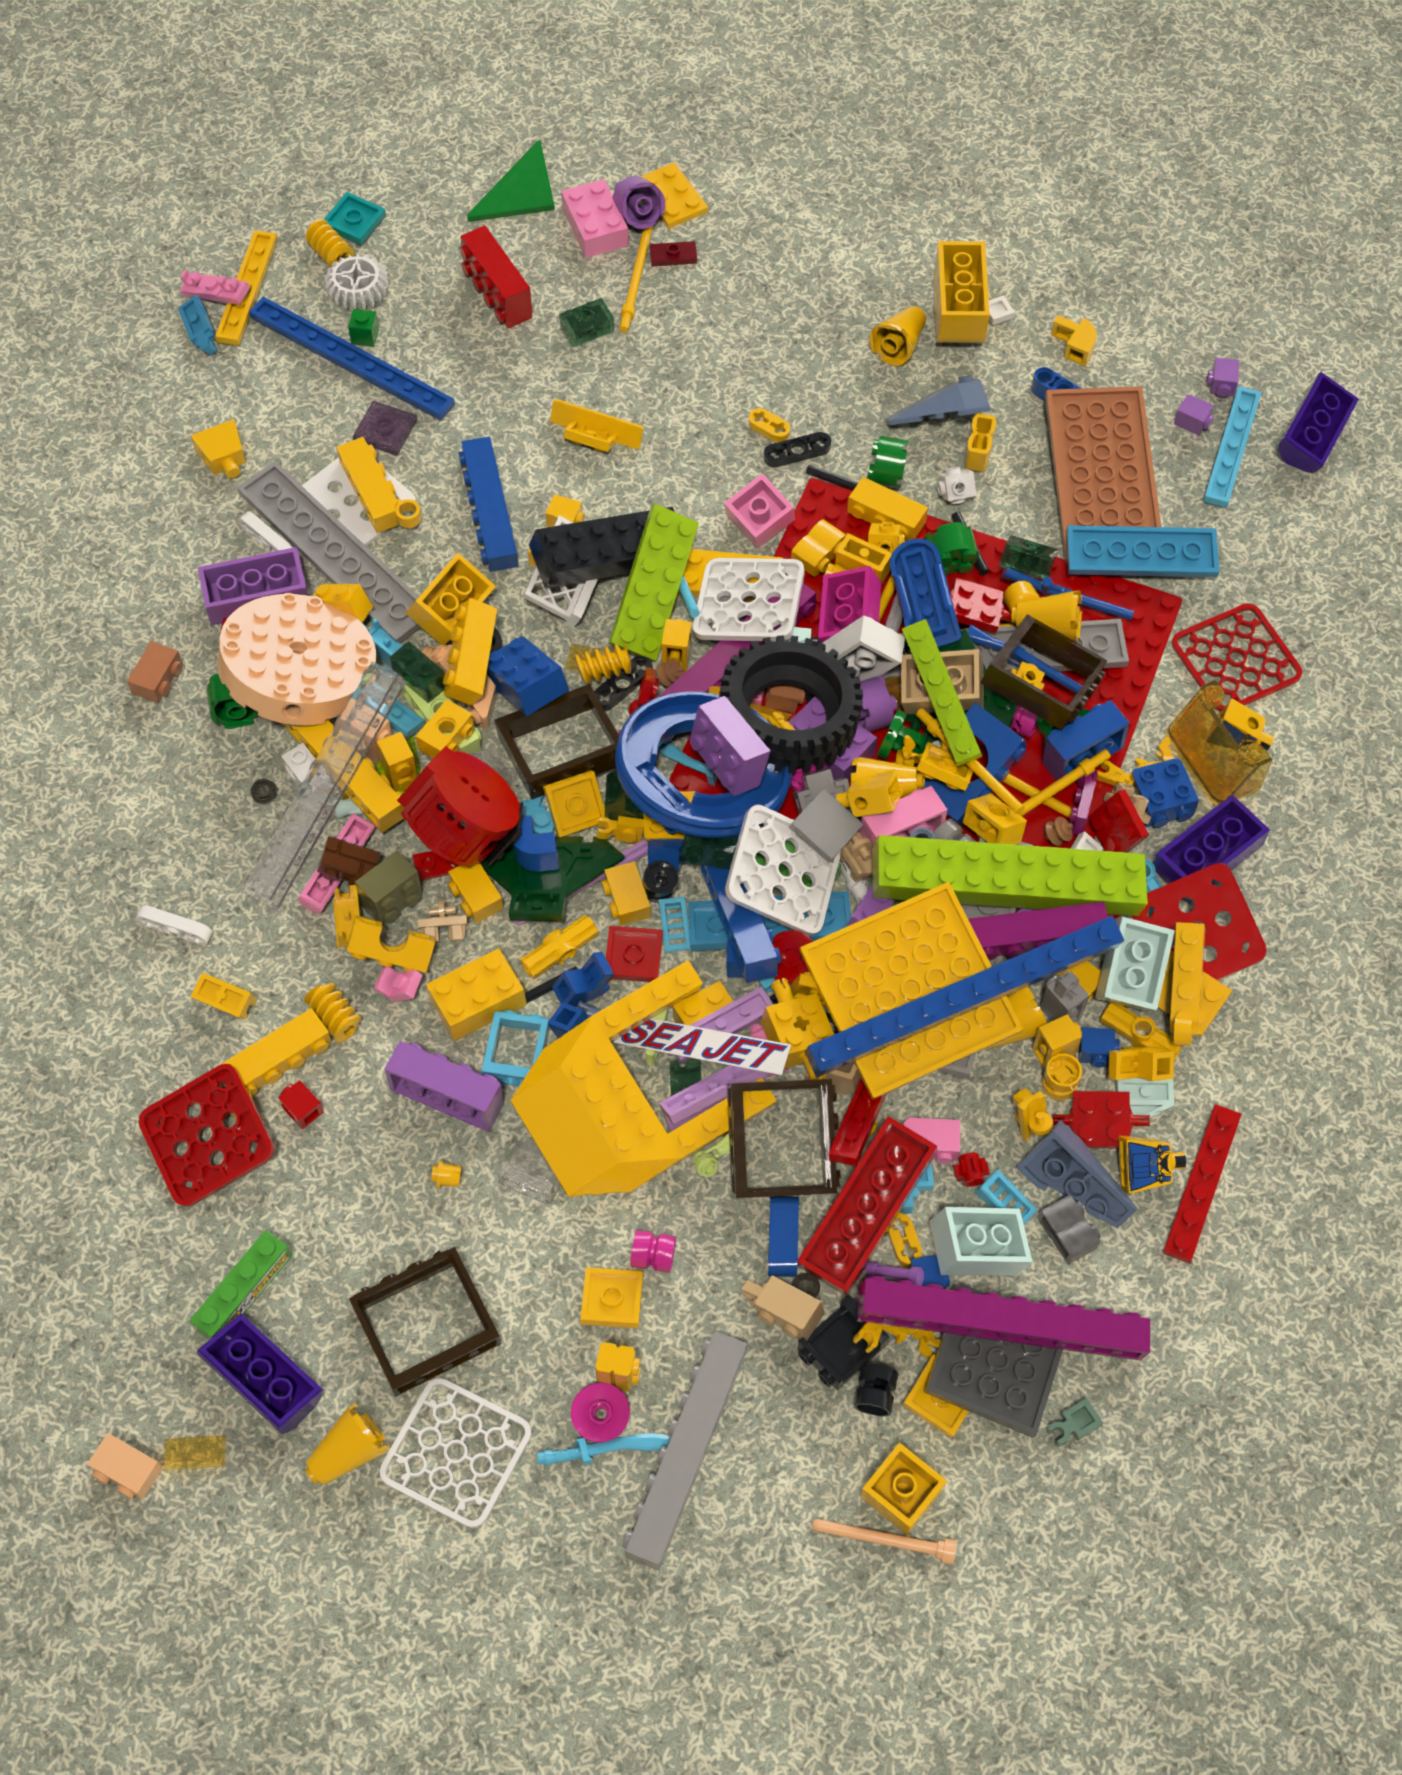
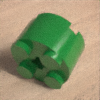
M879 436V440L874 439L871 455H875L876 459L875 464H870L867 479L885 487L900 489L901 483H897V479L902 480L907 455V450L902 448L903 445L908 446L909 440Z
M961 522L948 523L937 527V532L933 535L930 532L925 535L924 539L932 542L937 547L946 576L956 572L968 573L974 569L973 564L978 560L979 553L971 526L966 528L964 523Z
M214 674L209 678L206 694L212 721L215 724L217 722L224 724V728L227 729L253 724V719L258 716V711L249 706L244 708L230 696V691L226 685L221 683L218 674Z

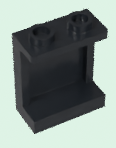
M850 1295L841 1302L840 1308L812 1332L807 1341L802 1337L798 1341L797 1347L800 1359L808 1366L813 1364L819 1371L818 1377L827 1387L833 1386L837 1391L861 1370L862 1365L868 1364L888 1345L890 1339L889 1335L882 1330L878 1345L869 1353L865 1351L868 1347L865 1339L862 1338L857 1343L853 1342L854 1336L866 1322L857 1321L858 1303Z

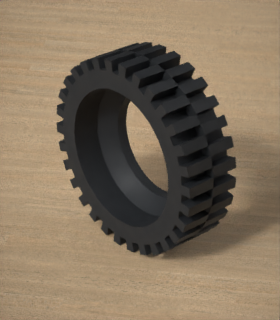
M784 635L777 636L776 642L773 643L770 637L763 638L761 646L757 641L750 643L749 650L744 646L739 650L738 656L734 654L730 660V665L727 664L725 667L719 698L725 696L770 749L765 769L768 763L774 764L773 771L781 772L782 766H787L788 773H796L797 767L801 766L804 773L810 772L812 764L815 765L817 770L824 767L825 760L832 764L835 762L837 755L841 757L845 753L846 747H850L860 718L863 704V689H860V679L855 678V669L853 667L847 669L848 661L844 657L837 660L838 652L832 649L827 653L825 652V644L819 642L817 647L812 646L813 639L809 638L805 639V643L798 642L799 636L792 635L790 641H785ZM780 684L794 685L808 690L820 700L826 712V723L806 730L783 729L760 719L749 706L754 696L767 687Z

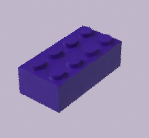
M1232 794L1157 852L1153 862L1155 872L1169 884L1216 863L1225 864L1232 871L1264 845L1270 829ZM1212 879L1211 884L1214 885L1218 881ZM1189 898L1184 899L1188 904L1193 901Z

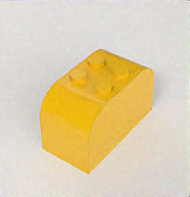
M938 241L934 269V312L937 343H985L990 312L986 244L984 241Z

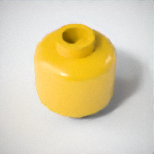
M1017 581L1011 584L1003 596L1010 612H1012V607H1017L1018 602L1040 598L1033 585L1027 581Z

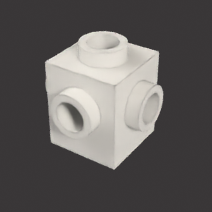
M960 467L946 469V473L939 474V481L937 482L939 496H942L948 502L950 501V504L963 503L965 498L977 496L974 472L969 469L961 470Z

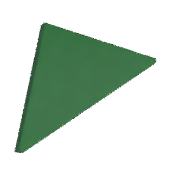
M541 140L536 141L467 214L468 222L555 210Z

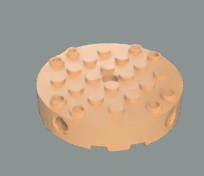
M285 593L250 601L239 607L228 617L220 634L217 670L221 683L225 684L229 689L230 696L242 707L249 706L258 711V716L290 725L324 724L326 719L334 717L340 719L355 711L356 706L361 701L366 699L372 685L376 649L370 633L356 617L324 603L317 596L311 597Z

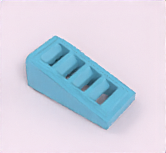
M685 897L660 899L658 904L665 953L691 950ZM681 908V913L666 914L665 911ZM682 918L681 923L667 924L669 919ZM670 929H684L683 933L668 934ZM685 938V943L670 945L669 940Z
M998 1169L992 1172L985 1179V1182L974 1191L991 1208H1007L1006 1205L1011 1199H1015L1017 1202L1011 1207L1012 1209H1019L1021 1206L1026 1209L1021 1214L1023 1224L1037 1211L1034 1205ZM996 1183L999 1187L992 1193L989 1189ZM1005 1191L1008 1195L1000 1201L997 1197Z

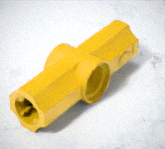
M584 915L562 931L556 929L550 932L543 939L540 946L520 959V964L530 978L534 980L556 964L563 965L564 960L569 957L572 959L579 948L599 935V931L591 918Z
M1110 1003L1100 1019V1022L1126 1037L1132 1046L1155 1047L1174 1051V1061L1183 1046L1174 1045V1038L1158 1029L1151 1018L1147 1016L1139 1017L1122 1005ZM1137 1030L1145 1031V1032L1147 1033V1035H1146V1036L1139 1035L1136 1031H1137Z

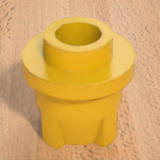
M439 1160V1165H433L431 1182H436V1188H440V1186L459 1187L461 1166L443 1163V1160Z

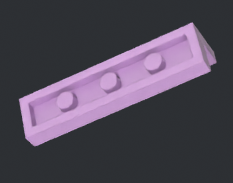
M761 986L690 1026L737 1034L762 1019L766 1006L774 1004ZM675 1055L680 1064H683L686 1061L692 1059L690 1057Z
M730 1065L659 1102L668 1129L670 1131L675 1130L727 1098L728 1083L755 1082L760 1078L767 1082L766 1075L770 1073Z

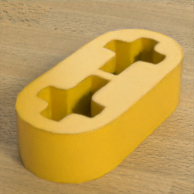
M762 408L753 409L750 412L749 426L752 430L774 442L785 441L789 438L790 425L788 422ZM760 418H763V421L760 420L758 422H755V419L759 420ZM780 429H783V432L780 431L778 433H775V430L779 431Z
M899 1213L887 1234L896 1260L903 1267L909 1268L911 1260H909L908 1256H902L905 1250L904 1244L907 1243L909 1250L916 1252L913 1255V1259L921 1258L922 1248L911 1219L907 1215ZM899 1221L901 1225H906L904 1228L905 1237L901 1238L899 1230L892 1229L895 1227V1222Z

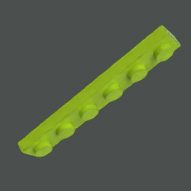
M924 619L902 628L957 766L983 757L927 620Z

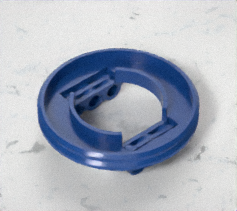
M677 692L654 698L641 705L628 717L619 734L615 751V767L622 788L643 813L660 823L670 834L681 832L706 838L737 836L740 834L745 813L751 807L761 805L778 812L785 801L792 778V773H788L787 766H782L781 772L773 771L774 764L768 763L760 786L733 796L730 792L716 795L694 792L691 803L654 766L657 750L660 745L676 734L691 732L699 705L718 699L719 695ZM751 709L760 719L771 724L762 715Z

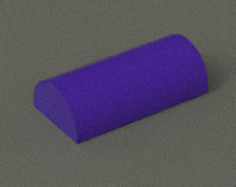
M1319 372L1279 443L1278 451L1284 462L1305 472H1314L1321 469L1359 399L1324 373Z
M242 1313L197 1350V1355L280 1434L288 1433L297 1427L316 1407L323 1394V1389Z

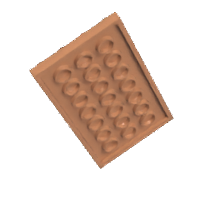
M1142 386L1046 390L1045 399L1065 565L1068 566L1066 541L1068 525L1161 527Z

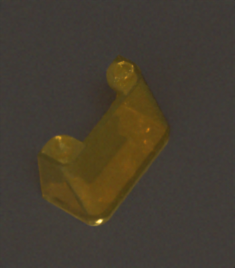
M1216 680L1203 685L1169 724L1166 737H1170L1172 748L1207 799L1213 805L1218 806L1232 794L1240 800L1260 791L1272 763V758L1258 744H1248L1241 748L1213 710L1219 707L1224 700V691Z

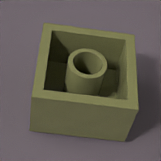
M398 850L355 881L361 906L374 920L382 922V926L386 922H394L402 910L406 907L415 906L422 896L418 871Z

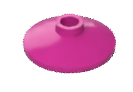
M594 1383L586 1386L575 1396L571 1406V1420L575 1430L586 1440L595 1443H604L617 1438L625 1430L630 1418L627 1398L620 1389L608 1383ZM598 1410L606 1411L607 1415L604 1419L599 1420L595 1417Z

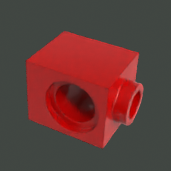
M300 1080L294 1085L290 1084L285 1087L278 1097L282 1109L302 1130L324 1113L321 1102Z

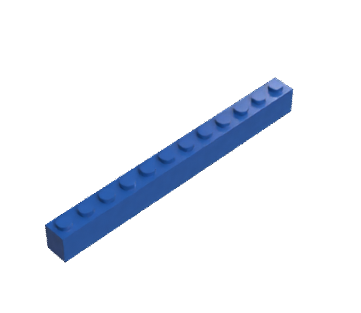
M1113 916L1107 917L813 1043L807 1047L805 1054L816 1078L1112 951L1118 948L1125 940Z

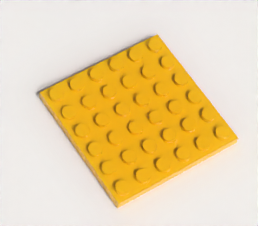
M949 882L802 946L799 949L839 1032L992 967ZM1005 996L854 1061V1064L871 1099L874 1100L1014 1036L1024 1029L1008 997Z

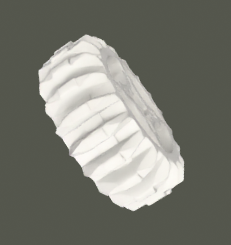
M359 253L355 257H351L348 254L346 259L340 257L339 262H333L332 267L328 268L327 275H325V287L329 298L338 307L343 305L345 310H348L350 306L353 309L362 307L365 310L368 304L374 308L375 302L381 303L382 297L386 296V290L389 286L388 275L382 263H378L376 257L370 259L368 254L364 257H361Z

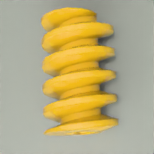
M318 219L307 229L305 235L306 242L322 257L329 267H332L333 262H339L340 257L346 259L348 254L354 257L353 248L349 247V244L338 235L337 231L333 230L331 225H328L326 220Z
M625 642L624 650H621L618 644H615L614 652H611L606 646L604 655H601L598 649H595L593 658L588 652H585L584 660H581L578 654L575 655L580 677L584 679L587 685L591 684L592 676L597 682H600L602 673L606 679H611L612 671L617 677L621 676L622 668L626 674H631V660Z
M335 983L316 986L305 995V1003L313 1009L323 1025L328 1029L329 1034L334 1036L336 1042L346 1041L356 1032L361 1016L358 1014L354 1015V1007H347L349 1001L345 998L341 999L343 994L341 991H335L337 988Z

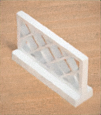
M559 515L554 526L571 524L573 522ZM536 566L522 597L565 619V625L575 627L582 618L598 579L575 583L576 588L567 590L566 585H560L562 592L552 594L550 588L544 587ZM542 585L546 596L539 597L531 592L532 588ZM564 596L568 605L567 609L564 610L558 607L554 599Z

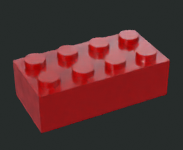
M486 225L461 235L459 250L463 257V262L461 263L462 270L466 276L470 275L472 277L475 289L483 293L486 305L493 307L498 322H503L509 329L533 318L529 285Z

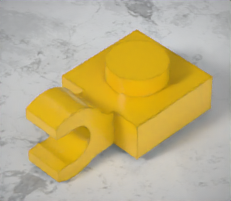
M618 816V820L615 821L601 817L598 821V827L600 828H598L597 838L609 839L615 835V841L638 843L642 839L644 819Z

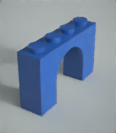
M974 703L965 715L975 739L987 748L988 764L986 770L1001 783L1010 772L1009 767L1013 762L1020 761L1025 755L1027 744L1021 736L977 703ZM925 777V788L933 787L947 808L946 816L953 819L961 827L964 824L963 819L968 801L990 793L993 794V791L980 778L969 783L966 791L952 789L945 782L936 778L929 779Z

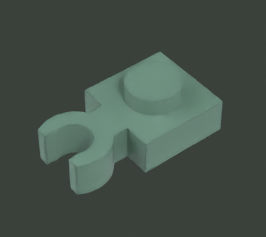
M1086 1398L1061 1414L1064 1422H1053L1048 1427L1047 1432L1050 1434L1054 1430H1058L1062 1433L1063 1437L1056 1442V1446L1061 1447L1067 1443L1071 1434L1078 1441L1103 1425V1421Z

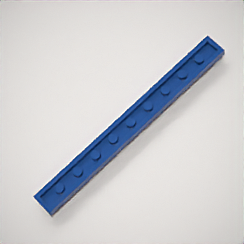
M264 296L249 311L250 318L440 421L455 405L454 398Z

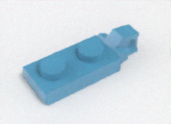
M195 295L178 307V311L190 341L198 349L201 348L208 356H211L217 351L215 343L212 341L215 337L214 329L201 298Z

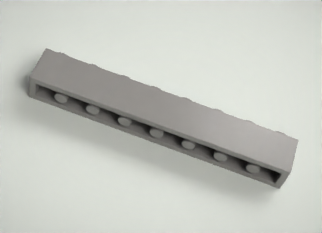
M714 1331L711 1339L706 1338L700 1354L704 1356L701 1366L695 1365L690 1377V1382H693L690 1393L685 1391L679 1404V1408L682 1409L679 1420L674 1418L670 1425L668 1436H671L668 1447L662 1446L656 1463L660 1464L657 1474L651 1473L646 1484L645 1491L649 1492L645 1503L640 1501L635 1511L634 1519L637 1520L633 1531L628 1530L625 1535L622 1547L626 1548V1558L655 1570H660L746 1355L747 1343Z

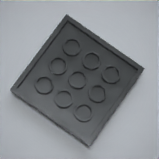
M964 1284L959 1286V1288L971 1290V1293L983 1294V1292ZM943 1333L924 1393L1034 1438L1037 1436L1063 1350Z

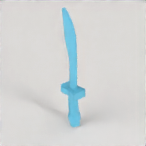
M671 742L667 744L662 743L657 750L671 760L706 774L708 783L715 786L717 779L720 780L705 763L687 756Z
M648 1433L620 1437L608 1442L586 1445L585 1438L575 1440V1445L578 1448L537 1452V1463L545 1464L546 1466L553 1465V1463L581 1459L582 1465L585 1466L593 1462V1459L589 1456L611 1451L661 1450L662 1446L668 1447L671 1437L663 1434Z

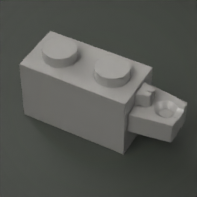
M1067 971L1062 976L1055 975L1045 985L1046 990L1042 995L1040 1009L1050 1021L1068 1014L1072 1022H1076L1082 1018L1089 998L1088 993L1079 985V979L1072 972L1069 973Z

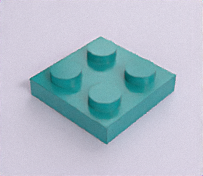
M346 192L324 220L327 221L328 225L332 226L333 230L337 231L339 236L362 245L384 219L386 210L383 207Z

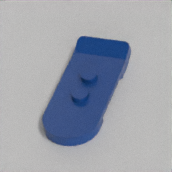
M911 539L900 544L892 553L890 568L905 627L926 619L938 648L961 641V631L937 547L925 539Z

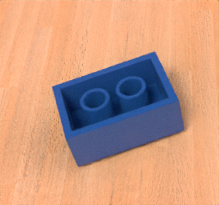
M524 636L512 640L506 646L489 655L487 675L495 684L496 691L525 716L532 714L569 691L561 666Z
M1111 700L1103 705L1097 704L1086 715L1082 717L1077 716L1073 724L1069 723L1063 730L1057 728L1048 734L1042 764L1057 781L1077 768L1079 762L1085 758H1092L1104 749L1112 756L1124 748L1129 721Z

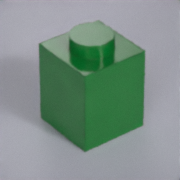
M353 309L348 325L351 344L375 346L379 332L376 311Z

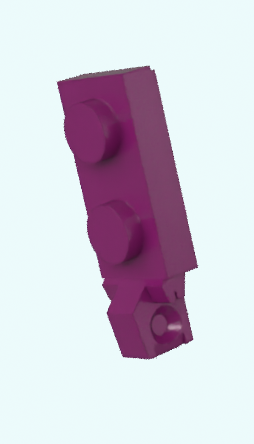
M1094 771L1087 777L1082 776L1077 781L1080 788L1078 787L1074 803H1078L1079 807L1073 806L1070 822L1075 823L1073 834L1078 835L1084 832L1098 771Z

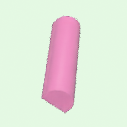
M352 813L337 839L363 847L375 826ZM316 869L298 898L299 903L304 908L320 914L342 879L336 881L328 880L322 876V873L317 872Z

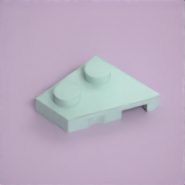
M1141 1078L1116 1080V1092H1130V1108L1133 1115H1150V1118L1174 1106L1173 1079L1149 1081Z

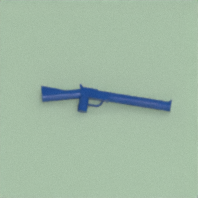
M1006 567L1001 575V578L1012 582H1030L1035 590L1047 596L1072 591L1071 589L1052 584L1050 577H1045L1043 581H1040L1009 567ZM1081 594L1082 604L1080 605L1132 620L1133 610Z
M970 624L968 634L973 643L999 651L1005 645V641L995 639ZM1021 646L1012 657L1019 662L1023 661L1035 665L1040 671L1045 673L1044 675L1076 694L1082 687L1080 683L1039 660ZM1012 660L1009 661L1011 664L1017 667L1020 665Z

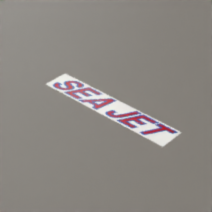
M653 1018L613 1041V1043L778 1075L783 1073L791 1044Z

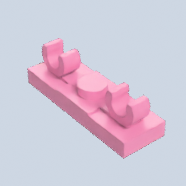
M184 270L180 277L184 284L179 291L182 295L188 297L197 295L205 300L240 305L250 286L246 281L237 280L235 277L228 279L225 276L200 275L197 271L189 274L187 270Z

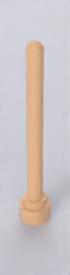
M816 1519L812 1523V1528L818 1532L936 1555V1559H940L941 1563L954 1564L957 1547L956 1540L945 1538V1541L939 1540L938 1543L821 1519Z

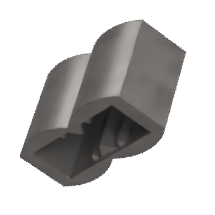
M1070 1195L1042 1209L1038 1215L1039 1222L1053 1240L1054 1245L1068 1265L1096 1250L1101 1243L1099 1240L1101 1236L1097 1227L1094 1224H1089L1083 1216L1085 1215L1083 1206Z

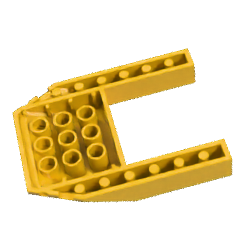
M689 960L592 1015L545 1047L510 1099L512 1106L568 1197L632 1192L729 1133L728 1103L726 1098L667 1134L611 1043L700 990L703 982ZM760 1078V1079H758V1080L755 1081V1082H765V1081L763 1080V1078ZM770 1090L743 1091L744 1124L770 1109L777 1102Z

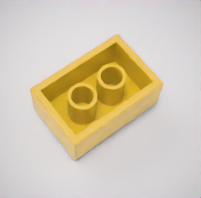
M457 553L405 614L441 645H446L451 639L453 629L456 627L457 620L454 616L458 606L463 605L469 598L483 602L496 586L463 556Z
M499 948L426 984L429 999L453 1041L492 1023L495 1011H516L527 1005L524 989Z

